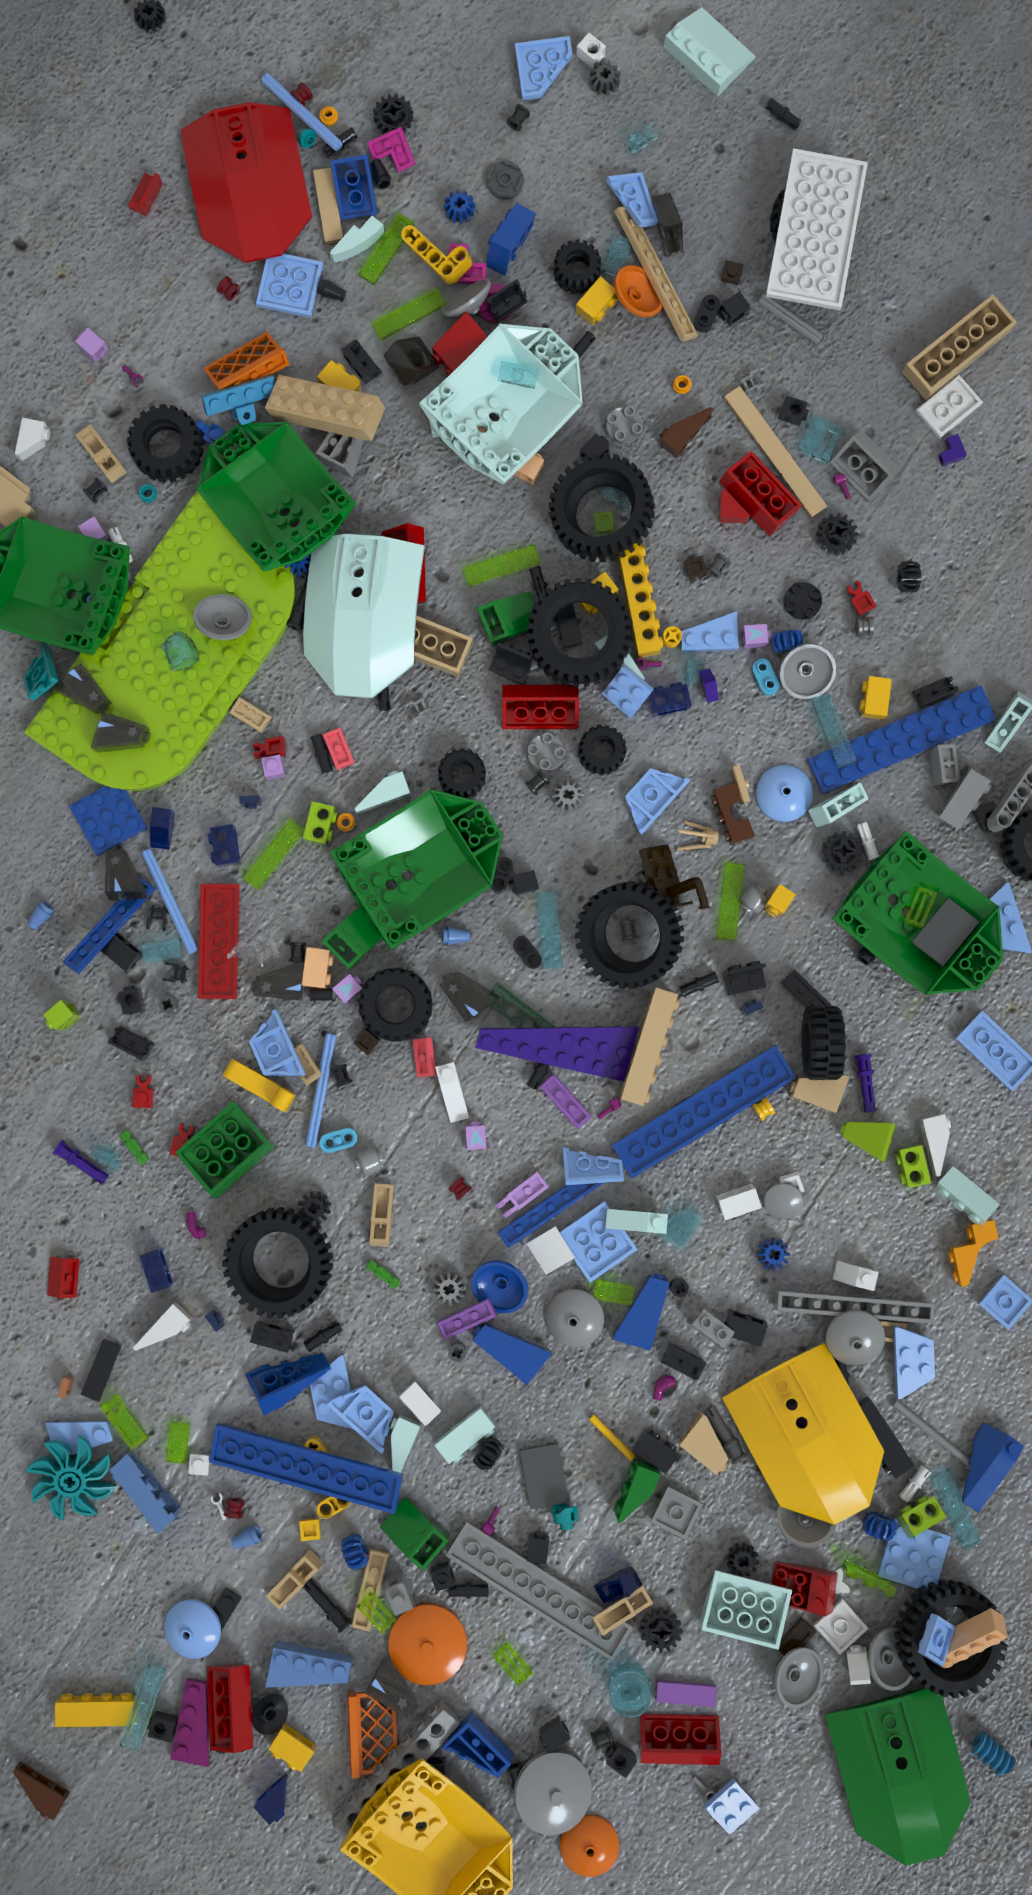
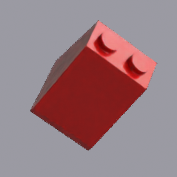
M465 312L432 347V357L438 365L441 364L445 368L444 371L449 376L488 336L473 318Z

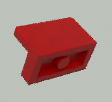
M144 173L128 204L129 209L147 216L163 185L159 174L155 173L152 177Z
M50 1257L48 1296L56 1298L77 1297L79 1258Z

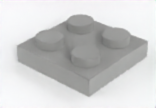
M667 1485L650 1522L686 1540L703 1503Z

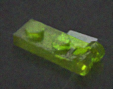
M117 1393L111 1397L110 1401L100 1405L103 1413L131 1450L149 1437ZM116 1406L119 1411L114 1414L112 1408Z
M844 1559L841 1567L846 1572V1576L854 1580L856 1578L864 1580L863 1584L870 1588L876 1586L882 1589L888 1597L895 1596L896 1589L889 1580L879 1577Z

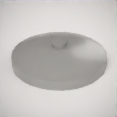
M560 1750L545 1751L531 1758L520 1770L514 1785V1803L520 1818L530 1829L544 1835L561 1834L575 1827L586 1814L592 1796L591 1780L586 1768L576 1757Z

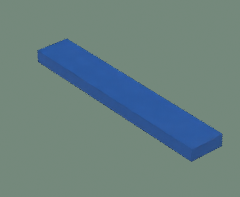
M139 877L123 894L125 899L118 900L63 960V963L79 975L155 891L154 886Z
M603 1183L565 1185L499 1230L498 1234L506 1246L510 1248Z

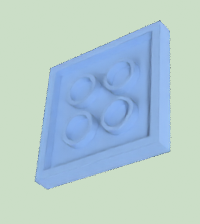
M288 254L266 259L256 306L312 318L324 266L323 262Z
M605 1201L559 1232L573 1253L575 1262L589 1282H592L638 1250L625 1230L605 1228L607 1209H610Z
M893 1517L897 1523V1531L892 1540L886 1541L877 1575L914 1588L924 1586L929 1589L928 1583L934 1582L938 1584L951 1536L928 1528L909 1539L898 1519Z

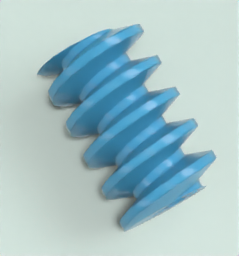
M981 1731L975 1737L971 1753H978L977 1758L979 1760L983 1759L984 1765L989 1764V1769L995 1770L997 1776H1000L1002 1773L1007 1774L1013 1769L1016 1759L1008 1751H1005L1002 1746L998 1745L995 1740H992L990 1735H986L985 1731Z

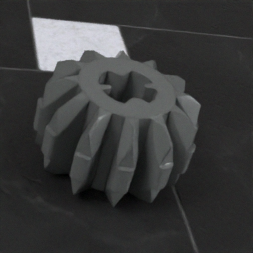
M603 60L600 62V65L595 63L594 69L590 71L589 78L590 85H593V91L599 90V95L605 92L607 96L609 91H616V87L620 85L619 78L621 76L620 71H617V65L611 66L610 61L604 64Z

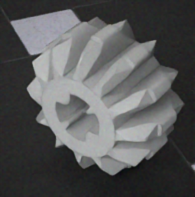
M567 779L565 786L562 782L558 783L561 789L554 787L553 791L558 794L552 795V799H559L554 805L562 804L560 807L561 811L564 810L565 806L568 812H571V806L578 810L576 803L583 804V800L579 798L584 797L585 794L578 793L582 790V786L575 788L576 781L569 785L570 781ZM565 792H567L568 794H573L571 800L569 798H564Z
M447 1272L446 1279L443 1274H440L439 1277L442 1282L439 1280L434 1281L436 1285L440 1286L433 1287L434 1292H440L435 1295V1298L438 1299L442 1296L441 1304H444L445 1300L448 1299L449 1306L452 1305V1299L459 1303L457 1295L462 1298L464 1297V1293L459 1290L466 1289L464 1285L459 1286V1284L463 1283V1278L456 1281L457 1273L454 1274L453 1278H450L451 1273ZM449 1284H452V1289H455V1291H450L449 1293L445 1292L446 1288H444V1286H449Z

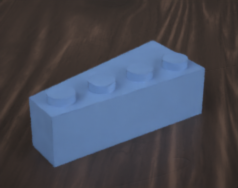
M132 1450L110 1469L112 1478L120 1483L125 1493L132 1499L157 1534L172 1522L182 1510Z
M276 1641L273 1647L265 1688L347 1683L353 1656Z

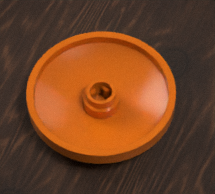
M435 1603L417 1604L413 1609L401 1613L394 1622L389 1636V1655L396 1670L407 1680L420 1685L442 1683L459 1670L465 1659L467 1651L465 1628L458 1616L445 1606Z

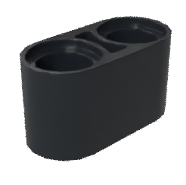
M501 857L497 861L493 884L496 880H502L505 885L502 889H496L492 884L491 890L496 894L504 893L509 884L513 871V862L508 857ZM508 862L510 864L509 870L502 871L499 868L500 863Z
M524 936L517 937L513 942V949L529 969L535 970L539 968L542 963V957L529 939ZM520 940L527 943V948L523 951L518 950L516 947V943ZM530 956L538 957L539 963L535 966L528 963Z

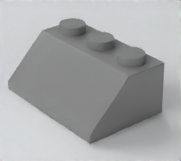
M862 430L853 435L830 462L840 473L846 476V479L869 502L902 470Z

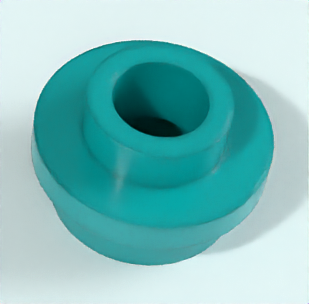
M302 129L298 135L300 145L304 148L311 147L315 143L316 133L312 129Z
M144 484L140 487L138 495L143 502L152 503L156 500L158 492L153 485ZM150 491L151 495L146 497V492Z

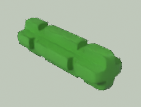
M129 1130L123 1131L119 1137L126 1143L125 1145L132 1155L137 1157V1162L140 1165L147 1162L149 1157L146 1153L142 1152L143 1149L135 1138L131 1137L132 1134Z
M370 1260L366 1265V1269L370 1272L373 1271L375 1276L385 1283H389V1286L393 1289H396L401 1281L397 1277H393V1274L381 1265L378 1266L377 1262Z

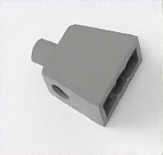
M403 1569L384 1577V1590L395 1616L411 1610L417 1605Z

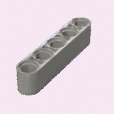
M1032 759L1024 765L988 818L987 826L990 831L999 832L1009 827L1031 796Z

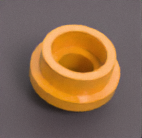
M327 106L320 111V120L324 125L333 126L337 122L338 112L335 108Z
M679 375L674 379L673 389L676 393L686 394L690 391L692 383L689 377ZM684 383L685 387L681 388L679 384Z
M342 813L337 817L336 825L339 830L349 832L355 827V818L349 813ZM345 819L350 822L348 826L343 825Z

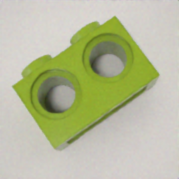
M312 801L303 835L305 841L327 846L328 841H332L333 831L331 827L332 823H336L338 812H335L334 806ZM326 810L329 813L328 817L324 820L319 819V813ZM317 829L324 830V835L321 838L314 837V832Z
M60 1000L43 1016L46 1018L45 1023L50 1029L65 1031L82 1015L70 1001Z
M917 1144L896 1149L897 1154L894 1157L897 1166L900 1165L901 1173H899V1179L902 1185L904 1184L906 1188H912L931 1183L922 1145ZM908 1152H911L913 1154V1160L908 1163L905 1159V1155ZM912 1171L918 1173V1178L915 1181L910 1179Z
M924 1496L916 1501L918 1505L913 1508L908 1505L900 1510L902 1514L896 1518L909 1539L947 1518L934 1496L930 1498ZM926 1506H928V1507L931 1508V1510H932L931 1516H929V1515L926 1514V1512H925V1507H926ZM910 1515H912L915 1518V1525H912L909 1522Z

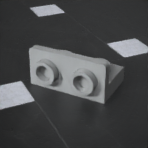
M705 1309L699 1313L697 1318H692L689 1322L690 1326L720 1348H724L734 1335L733 1330Z

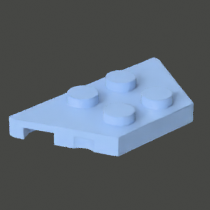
M650 768L625 796V800L641 836L691 780Z
M1009 882L1005 883L989 898L1000 907L1002 949L1027 954L1032 953Z
M274 1009L267 1022H263L259 1031L249 1040L260 1069L266 1077L304 1076L306 1072L279 1011Z
M893 1325L896 1397L902 1399L935 1378L934 1341L930 1337Z
M342 1354L330 1364L331 1369L310 1385L317 1420L353 1429L325 1404L331 1399L352 1391L345 1356Z
M363 1385L325 1403L379 1453H383L385 1438L388 1436L389 1423L392 1421L394 1411L368 1387Z

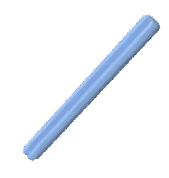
M265 73L262 76V83L335 151L342 147L341 140L269 73Z
M146 849L142 852V856L189 954L198 951V947L152 850Z
M327 1033L325 1035L319 1068L323 1075L317 1079L305 1144L307 1147L314 1148L317 1144L336 1035Z

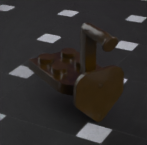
M668 844L639 850L649 885L655 886V891H663L664 898L670 897L672 900L669 903L671 907L676 905L678 909L694 904L693 901L680 903L678 897L683 893L696 889L700 903L699 909L710 908L703 882L699 877H693L682 882L679 881L677 869L675 868Z

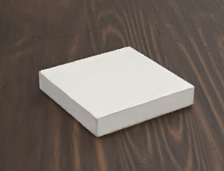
M842 1597L834 1603L831 1614L826 1617L821 1615L812 1623L839 1655L869 1629Z

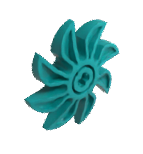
M78 1436L76 1459L71 1458V1447L66 1443L58 1440L44 1442V1445L56 1460L45 1456L35 1459L28 1465L25 1472L47 1475L42 1476L34 1485L31 1495L33 1504L45 1494L56 1490L50 1500V1509L58 1519L64 1521L66 1497L72 1499L71 1506L76 1513L85 1516L98 1514V1510L87 1499L85 1494L91 1499L97 1500L109 1496L116 1488L117 1484L96 1481L103 1478L111 1463L109 1452L96 1463L86 1466L91 1460L93 1451L90 1442L83 1436Z

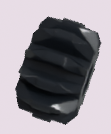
M143 0V3L138 2V7L134 8V19L141 30L145 29L147 33L150 29L156 32L157 27L162 29V23H166V13L159 1L155 2V0Z
M906 561L899 564L897 584L901 593H912L919 590L922 570L918 562Z
M311 1191L310 1198L307 1195L303 1196L306 1202H299L300 1206H304L299 1211L306 1213L303 1218L306 1219L310 1216L313 1219L315 1218L317 1224H320V1217L325 1221L327 1216L324 1213H331V1210L326 1209V1207L332 1204L331 1202H324L328 1198L327 1195L321 1199L322 1192L319 1191L315 1197L314 1192ZM313 1202L320 1206L317 1213L310 1209L313 1206Z
M488 1437L474 1457L473 1463L485 1472L490 1471L503 1451L504 1445L496 1438Z
M743 1542L742 1547L735 1543L736 1549L734 1550L729 1547L731 1554L726 1555V1559L729 1560L726 1563L727 1567L732 1568L731 1572L733 1574L738 1572V1575L742 1577L743 1572H745L747 1576H750L749 1570L751 1569L753 1572H756L754 1565H759V1560L755 1559L759 1554L754 1551L752 1545L747 1548L746 1542ZM739 1558H746V1561H739Z

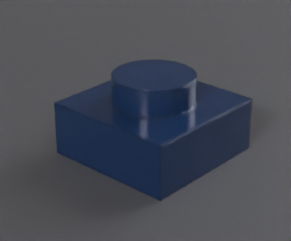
M259 795L240 796V804L245 809H257V806H262L261 797Z
M753 999L744 1003L745 1008H742L741 1011L743 1016H747L764 1007L761 1001L755 1002Z
M213 1309L205 1315V1318L215 1332L225 1326L223 1323L225 1319L219 1311L215 1312Z

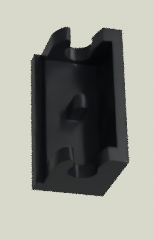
M518 279L486 299V309L496 323L527 303L526 292L521 290Z
M357 340L352 341L341 349L343 357L365 385L382 373Z
M945 677L913 691L912 693L919 709L957 693L959 689L957 686H953V677Z
M118 932L100 950L125 972L129 968L132 969L144 955Z
M122 1026L115 1028V1034L109 1038L107 1043L142 1061H146L154 1043Z
M729 1309L725 1325L734 1331L732 1338L762 1346L768 1328L765 1320Z
M672 1343L669 1344L661 1360V1363L694 1380L699 1379L706 1365L705 1360Z

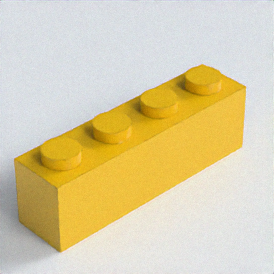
M67 1693L59 1696L55 1702V1727L135 1726L138 1720V1695H132V1693H122L121 1695L114 1696L112 1693H103L101 1696H93L92 1693L73 1696V1694Z

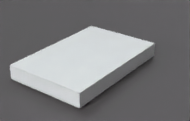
M957 375L917 408L915 412L940 440L980 407L983 401L964 379Z

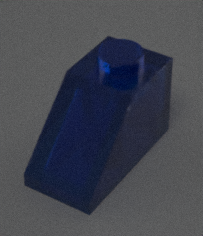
M152 807L150 820L151 848L170 850L175 812L173 810Z
M632 1566L613 1573L595 1584L594 1588L602 1602L607 1603L629 1597L642 1585V1582Z
M286 1772L255 1801V1810L268 1825L274 1821L278 1822L285 1815L288 1775Z

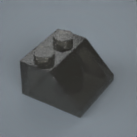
M419 336L395 340L384 353L389 366L392 367L399 381L404 386L419 382L440 367L434 361L432 354Z

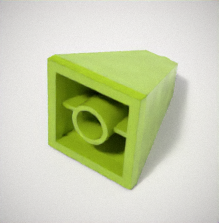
M847 1122V1124H842L840 1134L843 1135V1138L878 1160L886 1162L896 1124Z

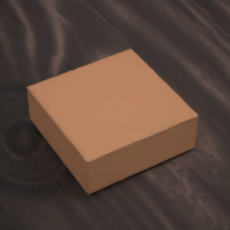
M65 1375L62 1377L57 1397L66 1398L70 1395L73 1376Z

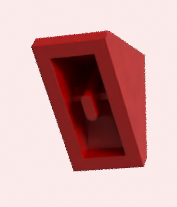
M724 488L721 491L719 500V522L745 524L748 522L750 515Z

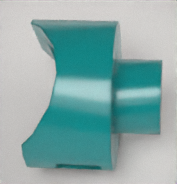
M565 1503L553 1505V1523L560 1524V1530L573 1529V1523L579 1520L577 1505L572 1507Z

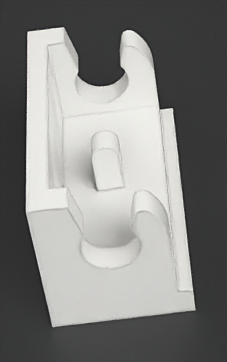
M753 1184L716 1195L721 1214L725 1220L762 1208Z
M416 1382L410 1384L397 1396L423 1426L429 1424L441 1412Z

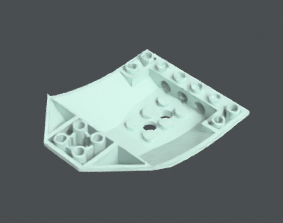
M499 324L478 348L440 385L428 394L419 405L441 439L471 468L504 485L556 434L583 404L579 357L551 328ZM489 414H497L499 420L492 421L489 417ZM478 426L484 427L485 430H486V432H485V433L480 432V431L477 429V427H478Z
M340 534L333 535L331 539L311 553L304 612V656L336 696L374 698L414 665L416 613L424 545L384 536ZM358 569L364 570V574L361 577H355V572ZM357 587L361 588L362 594L359 597H353L352 591Z

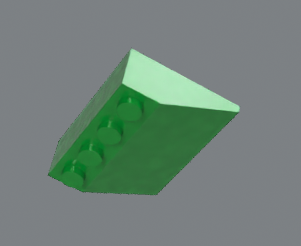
M232 1101L175 1153L209 1195L219 1198L268 1154L275 1145L235 1101Z

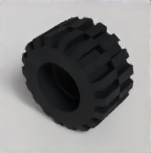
M575 239L574 243L570 240L567 245L563 244L561 250L558 249L554 259V278L558 281L560 288L564 286V291L568 292V290H571V294H575V291H579V294H583V290L587 292L600 277L601 256H599L597 249L594 250V245H587L585 240L582 243L579 242L580 239ZM573 261H581L586 264L588 269L582 273H574L567 268V265Z
M597 725L596 728L591 727L588 732L586 731L583 734L579 743L578 757H580V763L585 766L587 771L590 770L594 775L599 773V776H603V774L607 773L609 775L612 771L615 772L622 765L626 756L627 747L625 746V739L622 738L623 735L621 732L618 733L616 728H609L610 725H605V727ZM599 740L607 741L613 747L612 757L607 760L595 758L591 753L592 744Z
M460 748L458 751L454 749L452 753L445 754V758L441 759V764L438 766V778L445 792L468 798V796L472 795L473 797L476 795V792L481 791L482 786L485 784L486 768L482 758L480 759L477 753L474 754L470 749L466 751L464 748ZM458 764L469 765L473 769V778L465 784L454 782L451 778V770L454 766Z

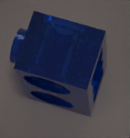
M677 682L671 684V687L663 689V686L653 688V692L649 695L653 717L690 710L692 704L687 684ZM681 693L684 699L678 701L674 698V694ZM663 697L665 703L659 705L656 703L655 698Z
M233 824L211 827V833H208L209 844L213 845V852H211L212 863H215L218 868L241 864L236 827ZM221 832H225L227 838L222 842L218 841V835ZM223 851H229L230 856L227 860H221L220 858Z
M163 1248L139 1255L151 1293L174 1285Z

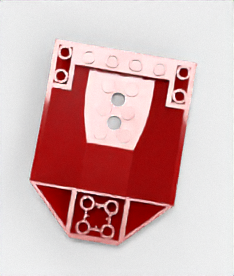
M248 102L213 109L182 128L180 132L202 239L244 263L282 256L312 218L290 108ZM236 137H242V140L234 141ZM244 152L247 156L244 159H238L236 157L237 154Z

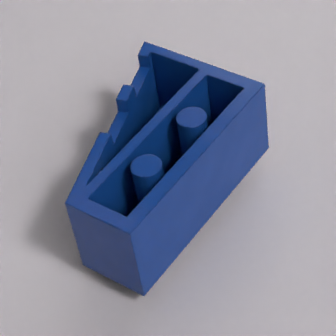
M518 203L515 204L513 209L507 211L504 222L500 221L496 234L492 233L489 238L488 244L490 247L486 261L488 268L506 276L509 261L515 260V252L520 245L524 244L534 225L535 212Z
M472 1711L460 1722V1725L449 1735L441 1747L445 1751L449 1750L459 1755L458 1758L462 1760L466 1759L474 1763L476 1767L497 1778L512 1764L514 1755Z

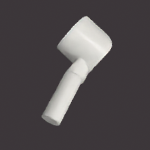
M219 1493V1502L212 1495L211 1502L217 1505L222 1520L227 1519L223 1515L224 1508L222 1502L224 1501V1495Z

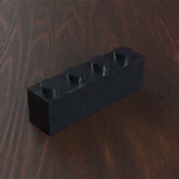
M867 1396L859 1401L858 1404L884 1450L882 1458L884 1464L882 1468L888 1476L892 1475L896 1479L915 1465L872 1400Z

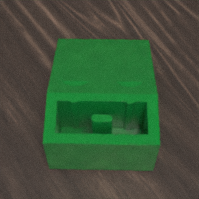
M530 592L494 600L477 607V614L491 648L496 646L497 642L502 644V642H507L528 633L529 615L533 612L532 607L535 604Z
M358 908L321 942L351 970L382 938L368 922L361 909Z
M635 1458L634 1463L631 1462L627 1470V1474H629L627 1482L623 1481L620 1490L622 1493L621 1499L616 1500L613 1509L617 1523L623 1522L654 1493L660 1472L652 1464Z
M404 1497L397 1505L395 1514L391 1513L380 1525L382 1531L422 1571L425 1570L449 1541V1534L407 1497Z

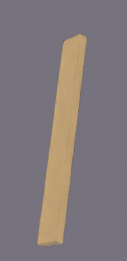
M624 206L617 207L614 212L681 342L695 339L698 334L643 227H638Z
M739 386L724 396V400L777 473H782L786 485L802 504L809 517L812 519L825 510L827 505L743 389Z

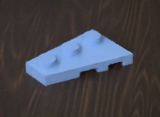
M642 172L607 177V184L638 227L657 225L658 218Z
M109 1421L45 1422L50 1440L62 1441L71 1447V1455L77 1454L79 1435L86 1438L92 1448L114 1440Z

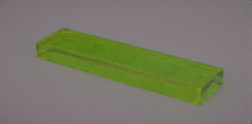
M400 213L397 214L359 271V277L375 286L404 242L401 237L402 229L408 225H415L412 220Z
M436 287L373 321L371 324L380 341L438 311L446 303Z
M535 544L463 567V571L470 587L540 564V559Z
M290 818L243 879L259 890L301 838L305 829Z
M725 863L716 937L718 939L736 940L745 864Z

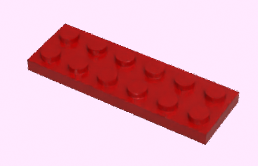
M201 884L198 999H238L240 884Z

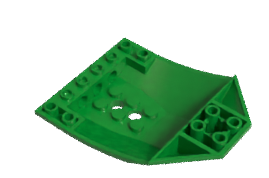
M289 422L248 423L244 425L239 423L208 446L197 490L263 572L301 561L333 537L356 505L353 498L320 463L290 426ZM285 509H289V510H290V512H289L288 515H286V516H281V515H280L283 510H285ZM299 522L296 527H292L294 523Z
M21 516L0 530V629L93 656L115 627L128 590L130 547L63 530ZM71 590H75V591H76L75 597L72 598V599H69V598H68L69 592H70ZM91 594V600L86 603L87 596Z
M430 789L389 817L329 853L347 889L364 916L390 950L492 887L503 834L482 802ZM405 870L410 871L412 879L404 880L402 872ZM387 881H393L396 884V888L389 890L385 884Z
M904 831L872 863L852 887L832 918L880 961L925 995L979 990L1003 961L1000 907L947 867L907 831ZM891 894L896 896V903L894 905L888 903V897ZM949 898L977 919L979 923L945 965L941 967L913 945L912 942ZM906 906L910 907L912 911L911 916L908 918L902 915V909Z
M923 1687L826 1713L825 1718L842 1776L856 1835L905 1866L944 1856L970 1805V1800L942 1695L939 1693L937 1695ZM893 1737L901 1739L900 1747H891L890 1741ZM904 1757L907 1760V1766L904 1769L897 1768V1758Z

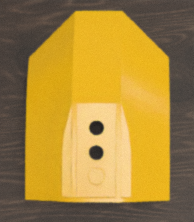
M825 1343L778 1365L722 1398L780 1507L836 1525L870 1506L884 1450ZM790 1399H794L798 1403L797 1408L793 1411L788 1410L786 1407V1403ZM799 1417L807 1419L808 1425L806 1428L800 1429L796 1426V1420Z
M422 1758L390 1776L363 1806L340 1846L341 1852L370 1871L398 1895H507L513 1889L512 1836L467 1792ZM411 1811V1814L409 1816H402L404 1812ZM418 1822H426L425 1828L416 1829Z

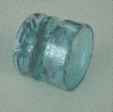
M634 1663L621 1664L612 1671L608 1684L612 1707L618 1714L624 1717L634 1718L642 1715L648 1709L652 1695L647 1673L642 1667Z

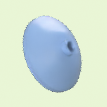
M779 765L769 769L759 779L756 787V800L759 808L767 817L779 822H790L800 818L807 812L813 799V788L809 778L800 769L789 765ZM787 788L790 793L788 795L784 794L783 789Z
M186 1599L178 1602L169 1610L165 1618L164 1631L166 1639L174 1651L186 1658L198 1659L209 1655L217 1647L221 1637V1624L217 1614L209 1605L200 1600Z

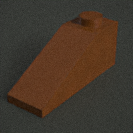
M709 407L672 424L669 429L665 428L659 436L661 438L659 445L677 459L712 416L713 408Z
M20 1761L13 1773L41 1816L54 1820L70 1791Z

